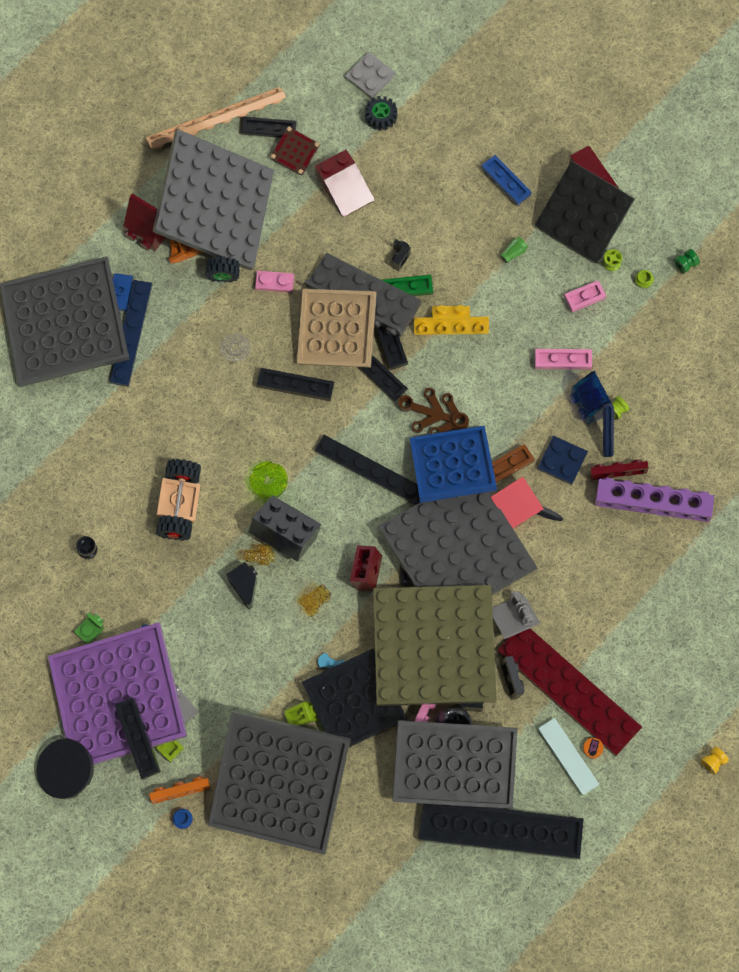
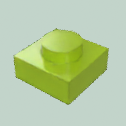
M177 740L156 747L170 763L185 749Z

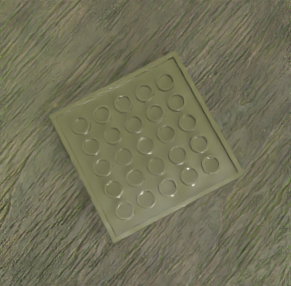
M491 585L373 588L377 706L497 702Z

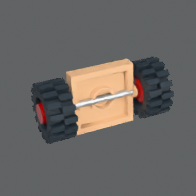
M186 459L168 460L165 478H162L156 517H159L156 535L159 537L180 541L190 539L192 524L196 518L201 485L197 484L199 483L201 472L200 464L191 460L186 461Z

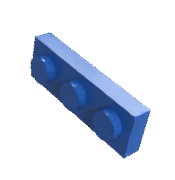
M496 155L481 166V169L517 206L531 196L532 192Z

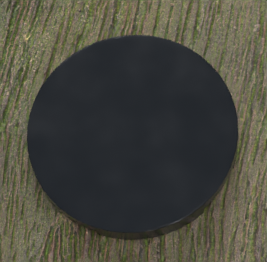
M56 740L43 750L38 759L37 779L44 792L51 797L64 800L75 798L92 780L94 773L92 755H90L82 743L76 740Z

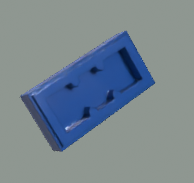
M115 273L113 281L119 310L127 312L133 276Z

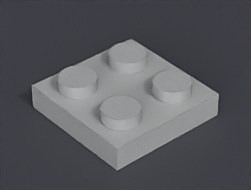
M368 52L345 75V79L372 99L396 76V72Z

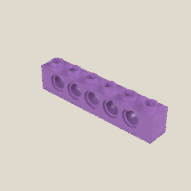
M603 478L598 481L595 506L710 522L713 512L714 495H710V493L705 491L696 493L690 492L689 489L675 490L669 486L654 487L649 483H642L640 485L633 484L632 481L628 480L619 482L614 481L612 478ZM619 491L621 496L616 497L611 492ZM636 493L640 498L633 499L631 494ZM656 496L659 501L653 502L650 497ZM676 499L678 501V504L673 505L669 502V500ZM693 501L698 507L693 508L689 506L688 502Z

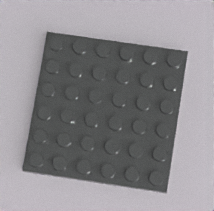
M177 129L174 132L153 232L215 257H231V259L239 261L240 267L253 270L274 170Z
M107 256L0 284L20 387L129 360L110 262Z
M490 492L422 502L378 526V529L414 587L491 585L492 595L538 568L502 510L496 507L491 499L492 495Z
M233 710L231 712L208 826L325 855L351 739Z

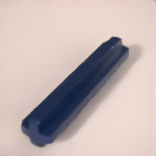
M611 403L603 405L604 457H613L614 407Z

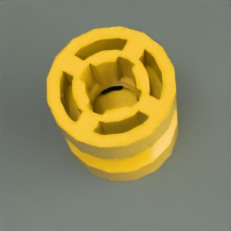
M716 746L711 749V755L704 756L701 759V763L714 775L719 771L721 765H725L729 761L727 755Z

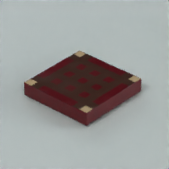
M288 126L270 158L302 176L319 149L320 143Z

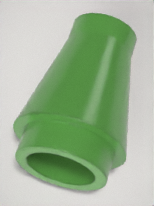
M518 236L516 239L513 238L500 256L508 263L525 253L528 246Z

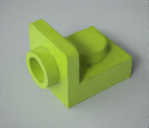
M302 702L284 711L288 724L303 726L307 723L318 721L315 709L310 702Z

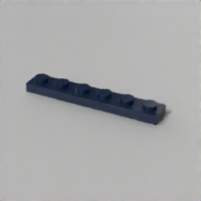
M134 280L123 324L129 360L114 363L110 380L111 384L130 386L153 286L151 282Z

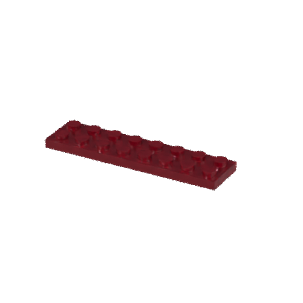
M531 628L509 637L497 650L504 658L513 656L514 661L518 664L519 671L588 733L601 741L603 746L615 757L642 729L638 722Z

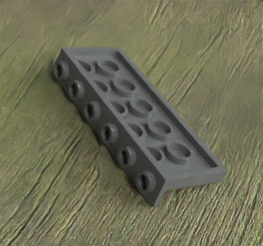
M328 253L325 254L310 280L304 281L307 289L377 292L374 327H382L392 336L398 335L402 337L422 304L420 299Z

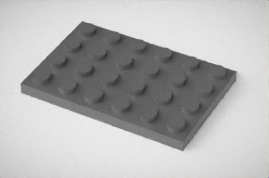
M397 720L392 801L513 809L518 728Z

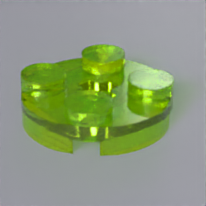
M265 461L256 465L252 470L253 472L249 480L250 486L254 494L261 499L269 500L272 495L278 498L287 489L288 476L286 470L280 464ZM265 477L274 478L272 484H265Z

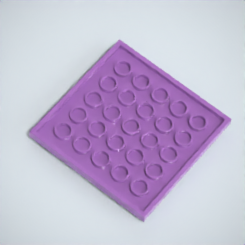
M159 622L48 656L66 739L82 743L90 755H92L94 765L132 754L115 707L116 704L132 697L136 699L152 747L188 737L162 626Z

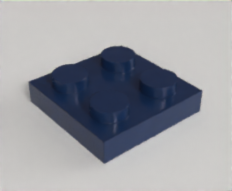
M553 435L537 470L573 485L588 451Z

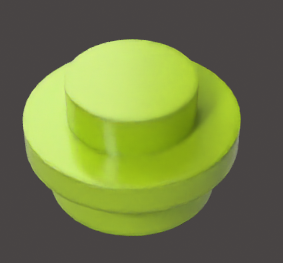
M641 270L636 274L635 282L639 287L648 288L653 284L654 277L650 271Z

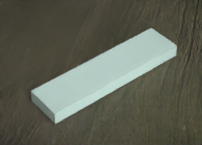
M555 718L538 728V731L582 796L599 786L598 781Z

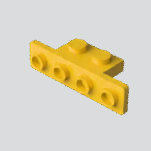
M432 306V317L414 318L415 335L489 333V317H470V306Z

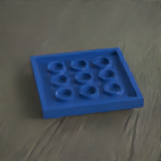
M485 426L410 437L420 503L497 491Z

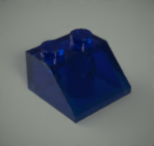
M595 370L572 386L570 397L574 404L577 403L579 407L578 413L580 418L586 420L587 424L603 418V405L609 404L611 401Z

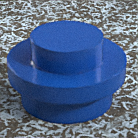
M179 809L174 813L173 823L177 828L186 829L192 824L193 816L189 810Z

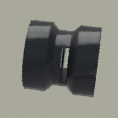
M81 537L76 543L77 551L83 559L89 560L96 556L98 549L91 537Z

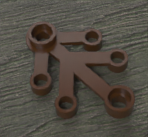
M427 388L424 391V397L430 401L433 409L413 403L412 397L408 395H403L399 398L398 407L401 411L408 412L412 410L430 416L412 424L414 433H421L424 428L441 420L448 423L439 428L433 427L430 430V434L434 430L441 433L452 429H466L469 425L468 416L458 411L453 402V396L449 393L442 396V403L448 406L451 414L444 413L433 388ZM432 391L433 395L427 396L426 393ZM445 397H450V398H451V401H450V402H446V401L444 400V398H445ZM408 402L409 406L403 407L402 404ZM461 419L463 424L459 425L456 421ZM415 425H420V426H421V429H420V430H416V429L414 428V426H415Z

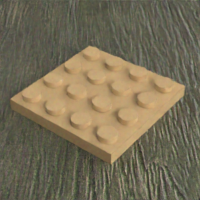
M303 289L297 364L371 368L377 292Z

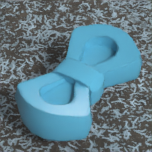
M324 653L318 659V666L321 669H330L345 662V660L335 661L327 653Z

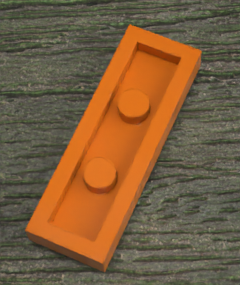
M202 776L192 779L190 783H175L171 788H156L149 795L152 804L209 790L211 787L208 778L204 779Z

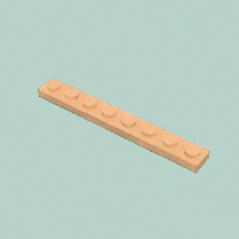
M277 87L145 138L151 149H159L168 142L172 143L174 132L177 129L191 135H196L198 131L212 129L218 123H228L234 117H243L250 111L262 110L268 104H278L286 96L284 91Z

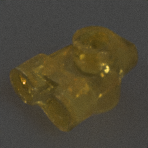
M259 544L257 545V551L245 549L244 560L246 562L259 561V565H270V562H275V552H273L272 546Z
M321 584L309 594H303L298 599V602L305 608L307 614L313 617L319 612L318 608L330 600L331 593L325 585Z

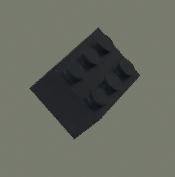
M272 495L253 517L248 533L298 562L316 540L321 523Z

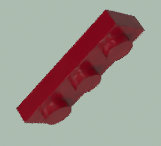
M638 459L625 464L623 462H615L609 466H604V464L594 465L593 468H590V481L647 474L649 469L648 461Z

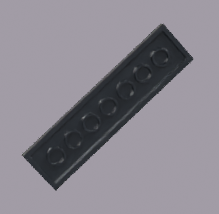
M423 804L419 841L580 860L584 818L491 807Z

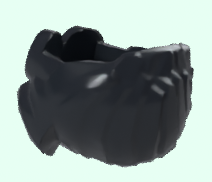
M458 706L442 710L434 721L435 723L472 725V719L468 712Z

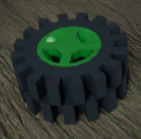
M378 96L377 100L373 97L372 102L369 100L365 106V120L368 122L369 127L372 125V129L376 130L378 128V131H382V128L388 130V127H393V123L395 124L397 119L395 102L392 103L391 98L387 100L386 96L381 99V96Z
M212 257L206 261V278L213 282L237 281L239 279L240 263L236 259H231V257Z

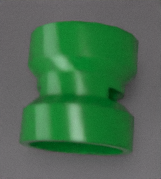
M688 249L684 252V255L674 258V263L680 272L685 274L691 267L699 265L700 260L694 250Z

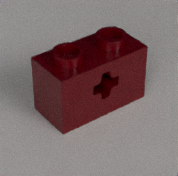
M357 545L350 577L351 584L357 590L373 591V588L377 586L383 555L375 546Z

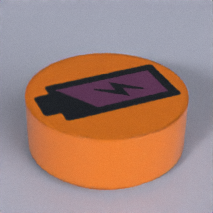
M597 738L586 740L583 746L584 754L591 759L598 758L603 752L602 742Z

